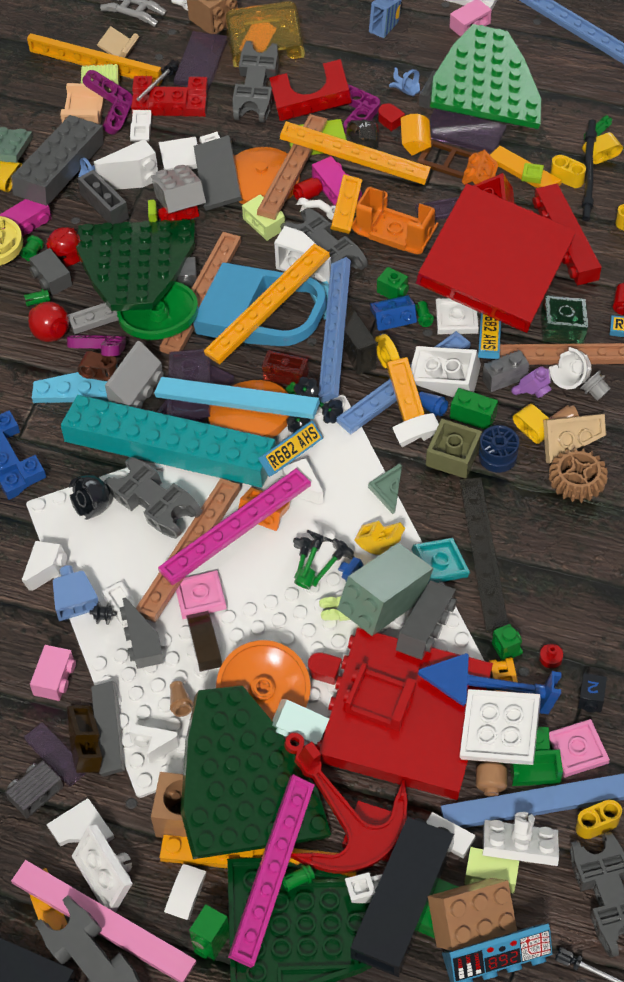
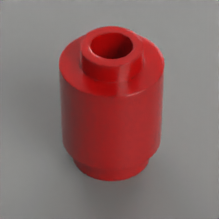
M318 178L306 179L294 185L293 195L297 200L299 198L309 200L322 192V184Z

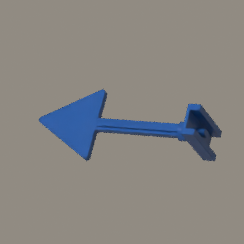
M467 653L418 671L419 676L462 706L466 704L468 685L507 692L540 694L539 713L549 714L561 695V689H555L561 678V672L552 671L544 685L536 683L531 685L469 675V655Z

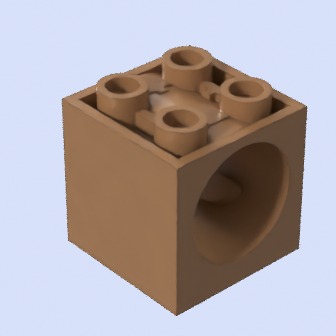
M187 0L189 20L211 36H214L239 19L237 0Z
M159 773L151 814L156 837L163 838V835L187 837L182 816L170 812V809L181 801L183 774Z

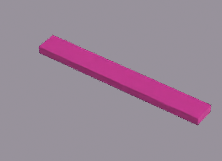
M297 468L161 564L158 567L159 572L173 586L309 488L311 482Z
M294 774L289 778L228 958L250 968L255 965L314 788V784Z

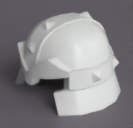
M569 347V351L560 355L559 365L549 367L553 382L563 389H574L589 380L592 369L588 356Z

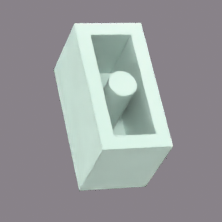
M281 699L273 717L272 726L277 728L276 733L284 737L291 733L300 734L304 738V746L310 742L317 745V742H320L329 718L287 699Z

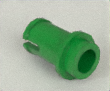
M41 289L42 291L24 294L25 300L34 299L26 301L27 307L51 301L49 291Z
M420 301L418 305L415 304V310L419 317L418 323L423 327L431 326L434 317L429 312L427 302Z
M301 865L300 869L284 876L282 883L286 891L289 892L306 882L308 884L312 883L315 875L310 865Z

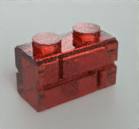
M268 350L262 365L263 380L290 385L291 382L297 384L301 377L308 376V358Z

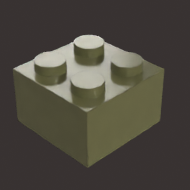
M441 419L427 449L426 466L467 479L479 451L482 431Z

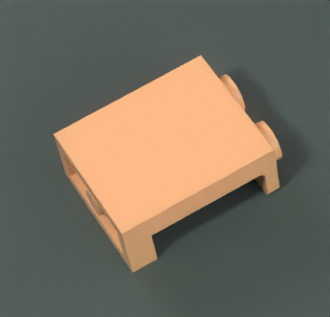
M67 83L65 109H61L60 114L62 123L71 115L101 124L105 98L87 88L83 83Z

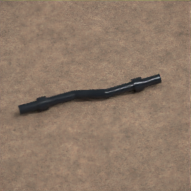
M594 119L589 120L588 131L585 134V141L587 142L585 154L586 185L585 196L582 199V219L584 221L590 220L591 209L594 204V199L592 198L594 183L593 151L594 142L597 139V132L595 131L596 120Z

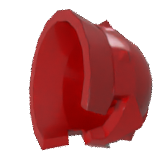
M70 227L55 229L46 242L47 249L50 248L56 256H66L63 258L66 267L80 261L76 246L80 243V238L75 229Z

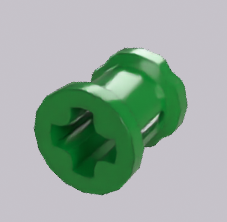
M29 236L26 246L20 251V255L25 260L30 261L29 258L37 255L38 251L44 247V242L37 236Z

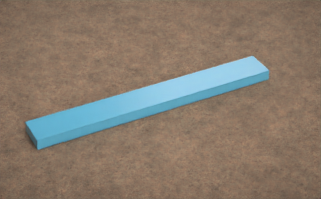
M167 377L160 378L154 392L157 398L314 419L320 404L319 398Z

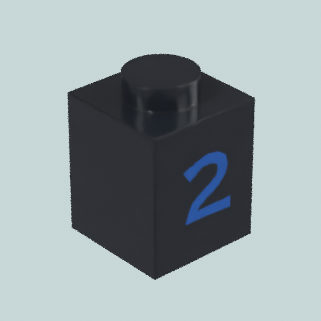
M588 673L583 674L578 703L579 709L590 713L602 711L607 677Z

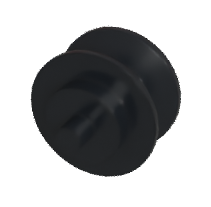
M98 602L97 606H94V610L89 612L90 615H93V619L96 620V624H99L101 620H105L106 624L109 625L110 620H113V616H117V612H114L110 602L106 606H101V603Z

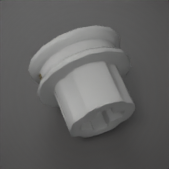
M600 370L580 387V389L585 391V395L589 392L596 401L611 389L603 380L605 375L602 376Z

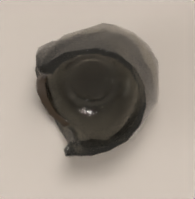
M351 120L346 128L347 141L376 150L379 142L378 125L373 120Z

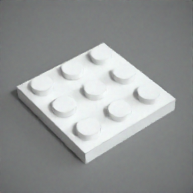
M468 689L460 750L461 760L534 765L541 701L540 694Z

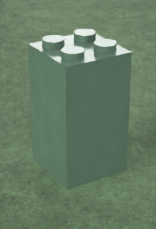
M397 543L348 576L337 610L373 636L417 604L428 585L433 567L403 545Z

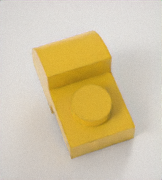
M379 521L362 525L354 541L363 550L375 555H381L390 546L400 542L405 527L401 522L383 527Z

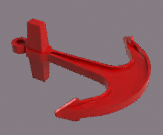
M289 734L284 743L285 749L291 754H296L294 762L305 777L314 780L347 836V846L338 854L292 853L290 858L304 865H310L311 868L335 874L361 871L378 863L396 845L406 822L407 794L405 780L401 781V786L394 799L388 821L382 825L374 826L367 824L321 771V753L314 743L310 742L304 746V738L300 734ZM295 740L298 742V746H292L290 742Z

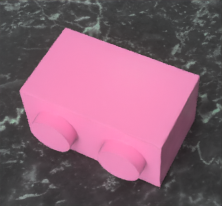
M473 0L450 13V28L459 36H462L472 24L487 26L491 23L492 9L480 0Z
M49 645L44 646L30 683L33 696L60 701L62 694L66 693L68 689L69 674L74 672L76 660L73 659L71 650Z

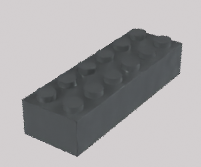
M69 115L11 176L13 195L47 206L81 169L80 159L84 157L89 160L103 145V125Z

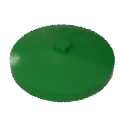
M175 282L153 309L117 311V317L121 328L134 337L146 340L164 339L175 336L191 326L198 315V301L195 293L188 286Z

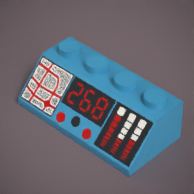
M549 924L535 925L454 951L443 952L442 955L450 982H473L472 978L482 976L483 980L497 977V971L507 969V972L510 973L522 969L521 964L531 961L532 966L547 962L546 957L552 955Z

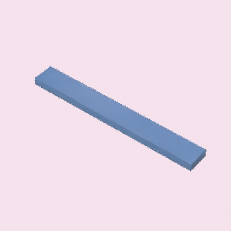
M519 0L624 64V43L553 0Z
M347 257L331 264L318 394L321 403L339 396L351 260Z
M456 331L435 347L469 349L471 342ZM391 379L338 416L336 422L349 434H352L395 403L397 399Z
M624 774L442 805L441 814L444 819L457 826L468 828L484 825V820H513L518 812H527L528 816L531 814L536 816L592 806L606 800L621 801L624 800Z

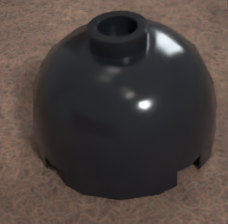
M89 474L71 480L69 488L73 487V494L69 496L73 508L79 516L84 515L85 519L88 520L106 510L109 504L110 489L104 481L97 476Z

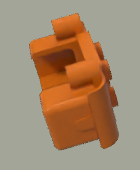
M368 187L356 205V218L351 226L353 231L370 240L413 254H421L439 225L438 222L435 224V209L419 203L418 218L387 208V192Z

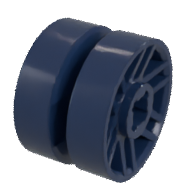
M502 425L487 428L480 437L478 457L481 465L485 469L496 473L512 469L518 457V435L511 428Z

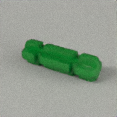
M605 115L596 123L595 131L597 132V137L612 124V118L608 115Z

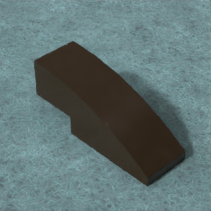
M209 611L187 615L186 618L199 671L202 672L221 667V655Z
M70 705L67 707L75 771L76 773L100 772L102 754L98 744L99 732L91 705Z

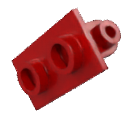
M197 205L172 213H168L164 207L157 211L161 221L189 220L199 217Z

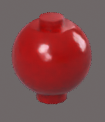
M43 302L30 310L28 324L31 333L37 339L43 342H55L66 334L69 328V317L66 310L59 304Z

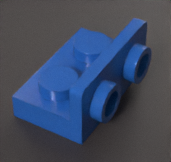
M409 295L370 304V310L376 318V325L379 331L417 322L415 304Z

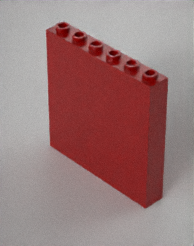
M466 183L418 272L416 284L527 333L572 244L576 231L568 226L554 222L550 218H545L513 202L499 198L495 194H490Z
M357 628L355 636L351 635L348 642V648L351 649L349 656L345 655L341 666V669H344L343 676H338L335 689L338 690L336 697L332 696L328 710L331 711V715L324 731L323 740L321 739L320 742H317L316 747L321 753L320 762L401 785L402 780H405L406 787L458 801L468 760H461L460 758L466 704L462 706L419 676L418 671L460 655L432 648L431 652H426L421 660L396 651L398 638L380 633L371 636L364 629ZM469 657L468 674L490 678L493 663ZM362 662L367 664L368 670L405 683L407 678L416 680V689L400 731L345 712L346 703L343 702L347 689H352L354 682H351L353 673L356 668L360 669ZM468 685V686H467V696H468V689H472V690H487V688H481V687H475V686H469V685Z

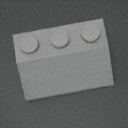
M136 342L105 384L108 402L141 409L143 402L151 396L154 387L159 383L160 378L164 376L161 362L142 342Z

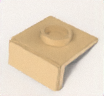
M110 26L97 46L109 54L126 58L136 45L139 36L134 33L129 39Z

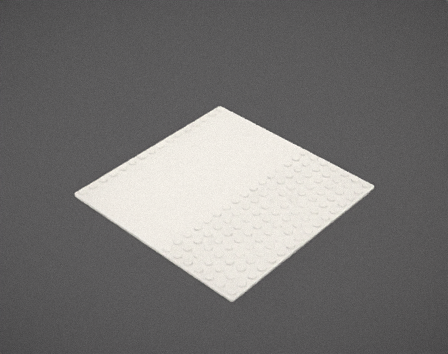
M344 395L332 399L334 401H342L343 413L351 408ZM318 407L314 419L310 420H313L323 439L289 464L306 458L323 490V503L319 505L301 498H293L290 501L289 509L280 519L277 531L257 524L184 577L216 570L218 572L227 609L209 614L222 663L239 646L257 640H269L287 646L301 658L307 671L308 659L314 653L320 652L341 658L342 662L345 655L349 656L351 650L348 648L350 636H355L357 628L361 627L352 620H323L321 612L327 609L320 607L319 601L325 597L337 598L342 596L346 581L341 577L343 572L338 571V568L342 562L349 564L351 559L342 556L339 561L336 560L319 580L317 587L311 586L310 590L296 585L294 583V576L297 572L301 556L299 555L300 549L294 547L293 539L307 537L310 540H314L307 533V529L332 540L336 538L339 541L345 542L353 550L354 557L361 559L363 565H366L379 555L363 550L354 541L362 525L379 521L385 527L401 522L405 530L399 543L411 552L414 544L422 543L399 497L397 498L396 511L392 514L368 488V483L384 474L385 470L363 428L361 427L354 433L349 434L337 422L327 424L323 421L324 416L322 415L321 407ZM288 425L281 433L273 437L276 445L292 434L288 430ZM145 461L146 464L158 472L162 482L160 484L161 487L167 490L175 483L188 492L200 508L220 480L218 477ZM124 468L99 478L102 481H105L108 477L121 479L126 477L130 470ZM282 469L270 477L267 476L262 488L231 481L240 484L241 490L220 522L239 509L240 498L250 487L264 492L278 482L280 476H282ZM73 487L41 496L26 503L40 542L61 545L67 554L65 566H72L74 573L78 571L85 572L101 606H106L108 603L102 591L120 581L124 583L138 605L158 575V567L167 561L195 518L194 516L179 518L176 525L182 534L174 539L162 534L148 524L143 513L146 509L140 504L133 511H130L120 504L111 493L106 510L88 520L85 519L84 515L79 516L73 508L69 496L73 494ZM322 542L319 551L314 556L310 568L316 572L315 577L333 558L332 555L336 549L333 547L332 542ZM309 552L308 557L305 558L303 567L306 565L311 552ZM176 592L156 623L147 620L158 632L164 660L162 664L137 669L135 661L131 662L128 648L132 647L131 640L126 641L124 628L116 616H113V620H110L109 625L106 624L105 620H101L99 624H96L93 615L89 613L69 618L94 685L110 681L116 683L124 765L135 794L139 798L156 792L160 772L183 774L185 740L191 713L184 717H177L171 712L170 684L175 681L183 682L184 688L194 704L195 695L199 690L216 688L217 675L220 669L219 667L202 672L199 671L187 619H182ZM414 607L377 633L398 638L400 630ZM455 607L454 611L450 612L447 624L442 625L439 638H434L433 648L459 655L467 653L471 658L484 661L459 611ZM344 669L340 670L339 676H343ZM309 675L311 688L306 708L330 718L331 711L328 710L332 696L336 697L338 690L335 689V685L315 680ZM131 724L178 732L179 747L153 763H149L147 755L149 746L139 747L131 743L129 735Z

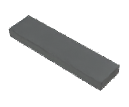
M110 681L91 687L94 718L99 732L98 744L102 754L99 773L103 777L125 771L116 683Z

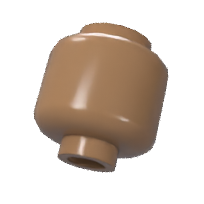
M482 761L476 768V787L483 791L486 796H498L499 792L507 788L506 766L499 762Z

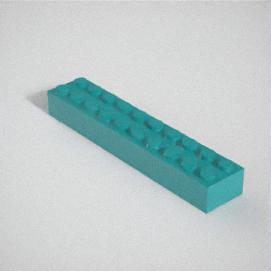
M82 395L76 396L60 425L64 441L261 488L268 474L258 458L276 446L275 439Z

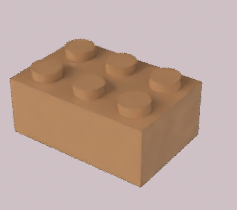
M489 878L428 896L435 941L438 948L454 951L517 931L508 880Z

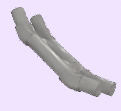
M117 0L123 2L120 5L117 3L102 4L100 7L101 11L119 12L149 23L153 27H156L158 21L143 11L147 8L161 16H164L167 11L151 0ZM130 3L139 5L136 10L127 8Z

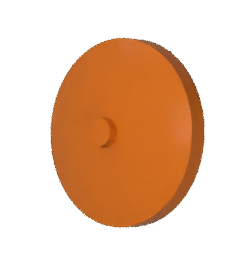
M255 147L235 155L242 200L238 202L245 204L260 194L264 197L288 153L271 147ZM300 175L295 184L300 182ZM294 186L286 200L293 196Z
M249 380L232 385L234 387L288 394L278 384L265 380ZM210 405L208 412L210 425L273 438L281 433L288 425L286 420L290 417L287 415Z
M269 640L252 641L232 651L222 663L216 680V688L243 686L271 720H273L281 699H287L306 708L310 697V678L301 658L287 646Z

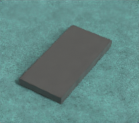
M230 136L194 145L198 176L201 180L206 203H203L205 210L241 201V189Z

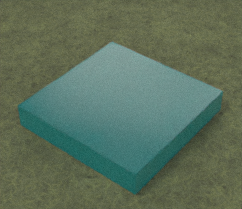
M453 538L414 544L412 546V552L433 567L429 582L431 580L439 583L469 576L470 571Z

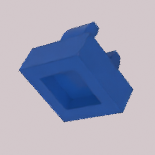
M353 557L349 564L342 562L338 571L343 572L341 577L347 581L349 575L364 565L361 559Z

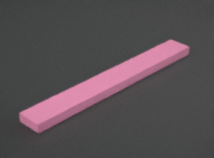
M27 860L24 861L11 880L15 886L70 918L68 909L63 902V899L69 895L79 906L89 912L100 925L102 931L98 935L178 982H185L196 964L194 958Z

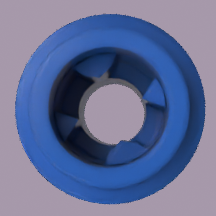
M423 391L419 393L422 407L430 413H434L435 416H443L446 413L449 404L445 397Z

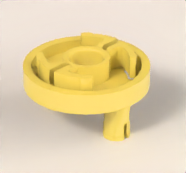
M0 216V265H4L20 254L23 238L19 226L13 220Z

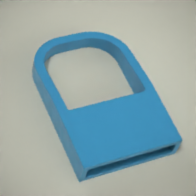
M222 262L193 322L196 334L217 338L283 272ZM309 277L295 291L311 293L317 297L312 312L303 325L287 331L258 327L242 343L290 346L308 338L316 330L327 306L323 286L317 280Z

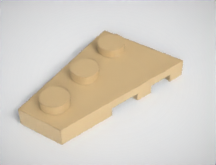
M605 414L543 420L546 463H552L554 458H557V455H559V452L564 454L566 449L573 452L574 448L586 446L605 436Z

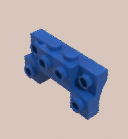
M10 410L0 414V486L8 500L18 496L30 485L46 478L45 471L36 455L20 462L6 438L20 433L19 426Z

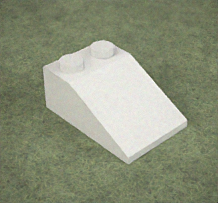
M145 139L94 161L95 171L114 190L143 188L152 184L151 175H155L158 171L156 153Z
M284 226L274 242L276 269L285 272L314 242L304 232ZM331 257L310 278L317 280L319 283L327 281L329 284Z
M416 346L411 371L417 386L454 397L458 388L471 392L475 391L481 363L477 350Z

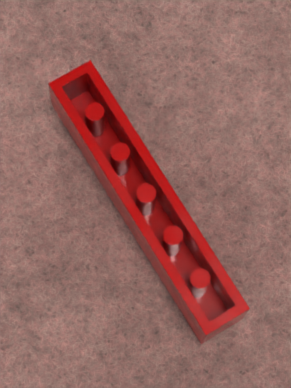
M558 183L536 188L533 205L535 209H538L539 214L576 231L572 244L563 260V264H566L568 267L570 278L574 279L577 286L598 281L600 279L601 265Z

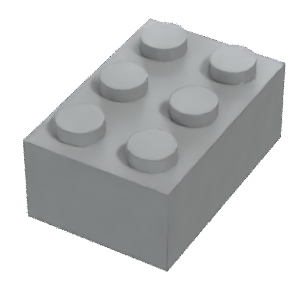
M178 165L173 170H160L155 175H151L156 198L168 213L206 203L201 180L188 166Z

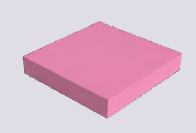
M217 570L186 577L176 590L182 619H187L186 616L205 611L213 613L227 609Z
M591 719L549 732L551 749H560L564 778L609 764L610 759Z

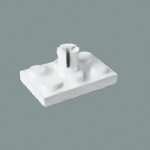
M527 812L516 813L514 824L504 823L500 820H484L483 856L558 866V830L549 827H533L535 817L532 814L528 816Z
M97 824L91 825L86 829L72 854V858L99 903L116 912L133 884L127 873L131 870L132 863L125 865L123 863L131 859L125 852L116 855Z

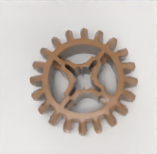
M574 448L573 452L566 449L564 454L559 452V455H557V458H554L549 468V482H551L552 489H556L557 495L563 494V499L570 497L572 502L575 499H579L582 503L584 498H586L590 502L592 496L597 498L599 493L603 492L605 484H607L608 471L605 468V462L600 461V456L594 457L593 451L586 453L584 448L582 451H577ZM566 468H569V470H566V473H561ZM591 477H595L594 480L588 483Z

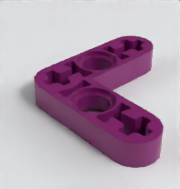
M89 70L82 79L83 84L112 103L103 127L107 133L111 135L117 134L125 121L133 97L130 92L97 71ZM104 86L109 87L112 93L107 92ZM114 109L120 110L122 115H118Z
M348 84L352 101L348 105L356 109L344 121V132L348 136V127L355 123L361 130L350 131L349 135L357 136L378 113L380 99ZM358 96L360 99L354 100L352 97ZM364 114L366 117L360 118L358 115Z
M67 336V347L101 349V355L118 356L126 348V337Z

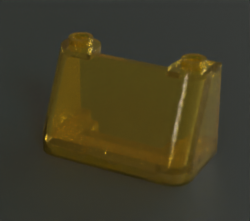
M287 1L236 8L227 12V39L233 67H239L241 51L246 41H253V49L256 52H264L272 43H277L278 51L286 50L289 58L305 57L299 16L294 2Z

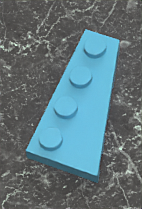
M78 372L34 381L32 401L33 403L74 402L77 395L108 401L105 384L108 381L87 379Z

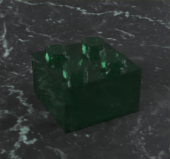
M545 295L540 313L542 340L544 342L584 344L588 330L586 299Z

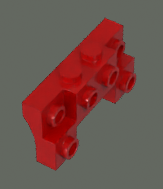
M134 76L131 105L132 115L133 110H151L152 116L206 117L207 77H189L188 87H154L140 101H137V97L153 83V77Z

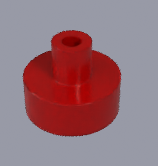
M556 644L543 646L539 656L541 664L547 668L560 666L563 660L562 649Z

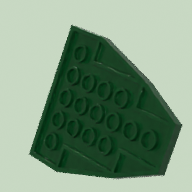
M182 219L156 222H123L113 225L111 223L78 225L80 243L76 246L77 255L93 288L111 311L149 310L158 304L174 285L186 259L191 256L195 249V220Z
M243 686L199 690L195 695L185 740L181 816L193 859L266 848L290 776L294 774L314 784L311 778L304 776L294 762L296 755L289 753L285 749V738L283 735L275 732L277 728L272 726L273 721ZM315 785L295 844L328 839L331 836L320 795Z
M262 858L227 859L230 950ZM289 862L284 876L300 869V866L304 864L296 865ZM312 868L315 875L312 883L308 884L306 882L289 892L286 891L282 883L255 965L250 968L230 959V982H337L372 968L369 965L351 959L350 952L351 945L370 903L351 902L345 878L350 876L328 873Z

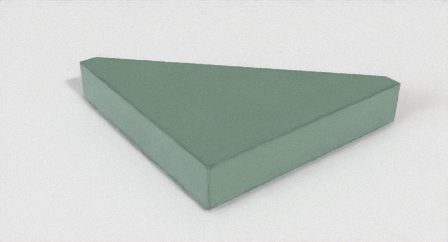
M401 464L396 465L368 483V488L392 514L396 511L402 470Z

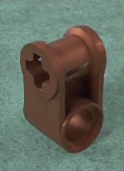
M88 351L81 360L77 371L82 377L87 379L108 381L117 369V360L114 356H103L100 353Z

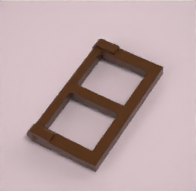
M431 139V147L423 150L417 163L429 166L432 170L463 179L464 172L451 169L449 166L456 154L469 158L473 153ZM433 147L450 152L443 166L426 161Z

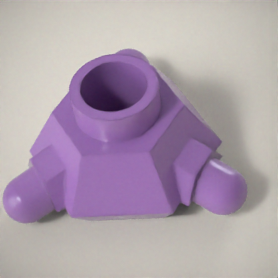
M543 366L535 369L522 378L519 385L512 387V394H535L538 399L552 390L549 386L551 383L550 370Z

